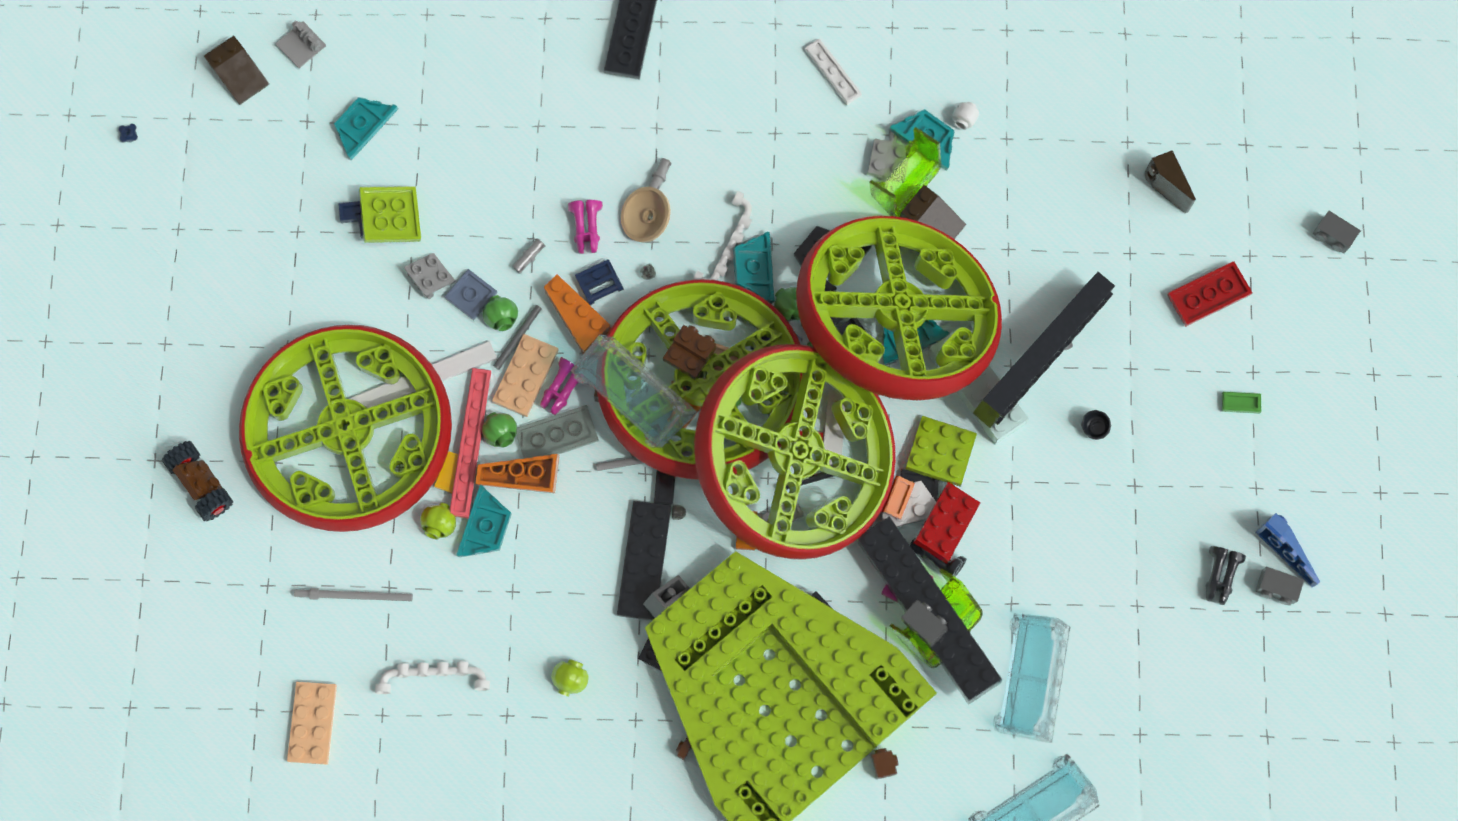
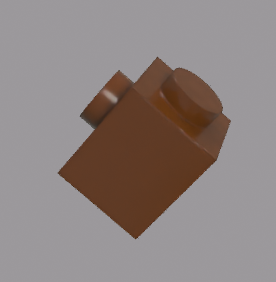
M886 748L874 750L875 754L871 755L876 780L897 775L896 766H899L897 755L893 754L892 750L887 751Z

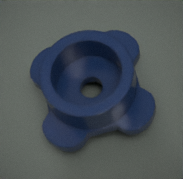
M130 124L129 126L121 125L118 128L120 132L119 140L122 143L136 141L138 139L137 126L135 124Z

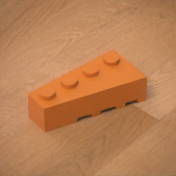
M557 274L544 286L545 293L571 333L574 341L579 346L582 354L586 357L606 338L611 325Z
M551 454L478 464L476 484L555 494L560 455Z

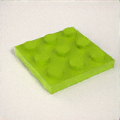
M416 187L359 188L364 243L421 241Z
M922 416L905 469L961 487L977 433Z

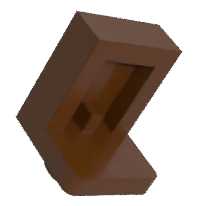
M688 736L684 742L680 741L676 748V752H678L677 758L685 761L692 747Z

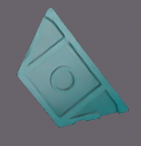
M358 97L334 123L351 161L397 112L398 106L382 104L380 101H369L366 98Z
M925 109L890 126L889 130L940 167L946 171L948 170L955 130Z
M765 232L763 235L753 238L744 244L742 243L733 249L735 285L746 288L769 303H773L775 300L770 232Z
M925 320L917 328L921 349L941 341L950 334L947 330L945 331L939 327L934 320ZM883 327V365L886 366L899 360L893 332Z
M482 485L479 486L456 555L460 558L500 551L512 513Z

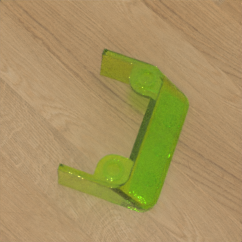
M917 127L913 130V141L910 140L905 146L906 157L886 181L880 180L875 182L871 179L869 182L871 196L890 216L900 217L901 211L923 185L928 186L941 168L940 142Z
M941 569L939 572L947 581L941 588V591L970 632L981 620L983 610L961 580ZM891 623L890 628L896 636L920 660L931 668H936L940 665L928 645L908 627L901 630Z

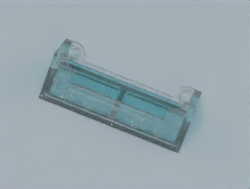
M599 335L571 370L575 374L574 378L579 383L584 384L585 382L590 384L640 429L646 438L644 441L652 448L663 447L697 412L612 336Z
M1014 613L1009 623V628L1014 634L1003 708L1002 712H999L994 717V730L1002 734L1052 743L1071 626L1060 618Z
M1067 753L1054 760L1053 770L989 812L984 810L973 812L968 821H1079L1100 807L1095 786Z

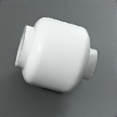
M970 101L959 103L952 115L954 125L961 130L972 128L979 117V111L976 105Z

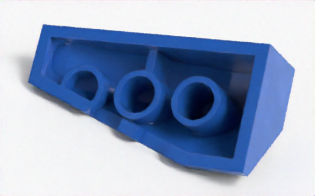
M1273 514L1255 533L1312 588L1320 583V580L1291 527L1287 524V520L1282 515Z

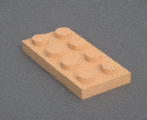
M523 334L492 399V403L528 417L559 348Z
M296 682L287 762L328 765L337 691L336 684Z

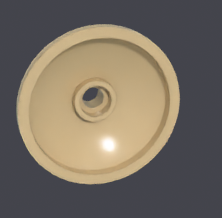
M642 187L632 192L624 202L621 211V225L626 235L632 240L641 243L650 242L658 238L665 231L670 220L671 209L668 198L662 191L654 187Z

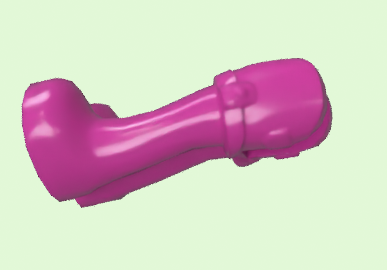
M578 200L568 203V211L573 213L575 218L576 236L574 237V242L577 245L579 254H584V242H590L591 253H597L600 240L597 232V212L602 210L603 202L599 200H586L587 233L584 229V202Z
M562 357L558 362V373L549 388L544 391V396L540 403V406L545 409L552 399L556 400L550 411L553 415H556L567 405V400L575 386L580 381H588L591 377L582 368L575 366L572 362ZM572 371V374L568 379L566 385L564 386L562 391L558 393L557 391L563 383L564 379Z

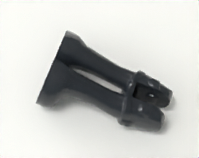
M915 538L910 543V547L915 554L920 555L923 559L931 560L950 579L955 578L967 561V558L959 556L949 560L946 564L913 543Z
M1210 546L1209 554L1214 557V564L1209 581L1205 585L1206 600L1212 602L1215 591L1219 590L1221 591L1219 604L1225 605L1233 591L1232 583L1238 565L1245 562L1246 555L1236 551H1229L1228 554V549ZM1228 554V565L1222 583L1219 580Z

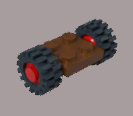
M184 441L183 444L179 443L178 446L172 447V450L164 454L162 462L170 474H176L193 500H201L196 503L195 509L204 522L214 520L215 517L218 518L220 514H224L226 510L230 509L234 501L225 488L221 486L219 480L214 476L205 461H197L201 454L192 441Z

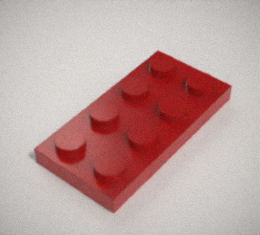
M1235 261L1169 292L1167 296L1184 326L1187 327L1251 296L1253 292Z
M948 482L913 543L947 564L981 502Z

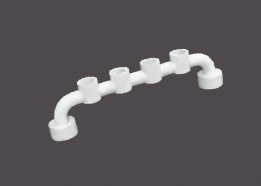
M737 191L732 201V204L737 207L740 204L743 205L745 211L712 276L707 279L703 278L704 273L697 270L693 280H718L720 276L724 278L728 267L725 265L728 260L732 262L733 249L736 244H741L745 236L742 232L744 228L748 229L753 220L750 218L752 205L744 198V193Z
M465 661L457 662V667H449V663L439 662L435 668H429L428 663H418L417 668H409V664H398L397 669H391L383 673L379 684H375V693L381 695L390 694L391 684H387V681L391 677L466 676L468 674H475L478 677V680L474 681V690L476 691L490 690V681L486 680L482 669L469 666V662Z

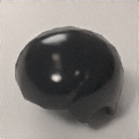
M1097 409L1086 413L1081 423L1085 435L1093 440L1104 439L1110 433L1112 426L1108 415Z

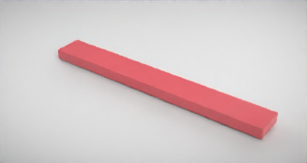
M472 368L450 512L455 517L469 519L482 438V426L484 424L492 374L491 370Z

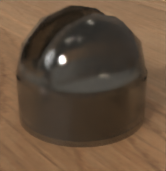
M652 264L644 265L640 269L643 279L650 280L656 277Z
M673 504L672 519H683L686 516V509L679 504Z

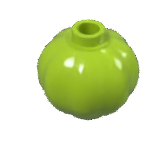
M440 503L439 505L426 507L420 516V523L426 536L439 540V538L448 537L454 532L456 517L451 514L448 504Z
M569 659L567 663L561 661L553 668L551 678L553 684L559 689V694L569 697L570 694L580 693L586 688L589 676L588 672L582 669L584 664Z

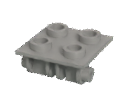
M295 20L292 23L293 29L275 44L300 69L327 45L304 21L298 22Z
M434 253L403 267L407 275L414 281V285H417V288L422 291L423 296L428 299L434 296L433 292L455 282V279Z

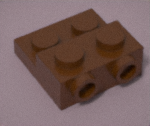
M683 325L673 339L672 345L663 356V361L696 380L716 351V343H714L715 340L711 336L700 335L696 327Z

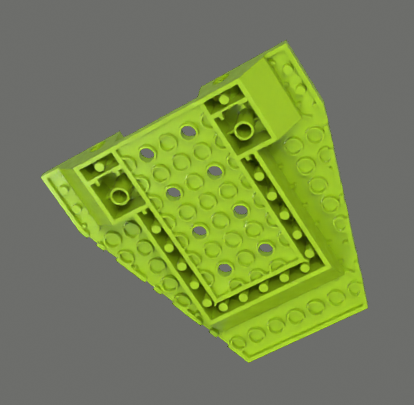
M737 551L732 553L645 626L713 802L727 821H793L937 694L898 647ZM772 650L775 653L774 659L766 660L764 652ZM737 675L745 678V683L742 686H737L734 683V678ZM792 680H798L801 683L799 690L794 691L790 688L789 684ZM764 705L769 706L771 709L770 715L762 716L759 712L760 707ZM818 710L826 712L827 718L824 721H819L816 718L815 714ZM788 736L796 738L797 744L794 747L786 745L785 740ZM843 741H851L853 749L848 752L842 749ZM816 766L823 770V775L819 778L814 777L811 772L812 768Z

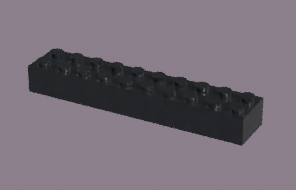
M1097 271L984 397L973 414L989 428L994 424L999 425L1019 400L1039 380L1042 374L1048 370L1074 338L1079 335L1098 311L1108 302L1113 295L1111 291L1115 285Z
M890 516L863 533L857 539V543L904 612L917 600L920 603L924 601L931 607L932 610L930 612L936 617L938 615L947 622V632L930 650L967 704H971L1001 684V676Z

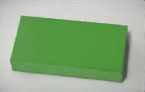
M1222 392V412L1260 414L1262 412L1261 394Z

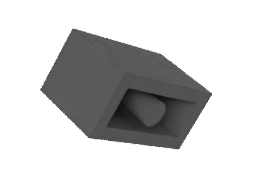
M1328 210L1312 234L1319 241L1331 245L1335 251L1345 254L1361 230Z
M1266 566L1261 571L1255 592L1261 593L1260 596L1264 598H1275L1281 604L1290 606L1298 602L1304 579Z
M677 575L653 592L645 601L644 606L656 618L690 590V587Z
M917 600L901 616V621L932 648L947 632V622L938 615L936 617L930 612L932 610L931 607L924 601L920 603Z

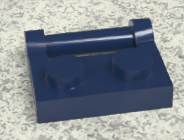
M609 259L575 274V278L589 305L595 304L594 301L613 292L624 290ZM613 280V285L591 295L589 290Z

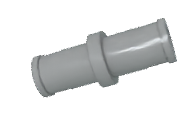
M661 158L656 171L652 173V180L648 187L660 189L662 183L666 181V174L672 165L670 160Z
M536 238L527 250H523L522 256L512 267L521 274L531 262L536 260L535 257L546 245Z

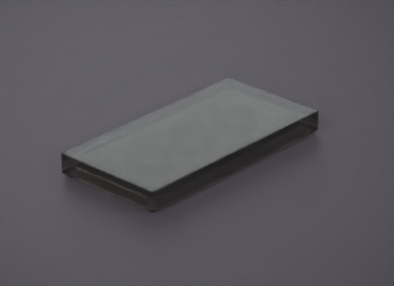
M587 405L517 427L516 433L524 459L562 454L599 442Z

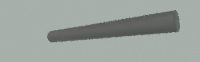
M535 305L493 365L496 369L500 370L517 346L523 334L526 333L542 310L540 306Z

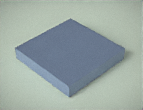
M467 269L444 298L474 321L483 311L485 305L490 302V298L498 292L470 269Z

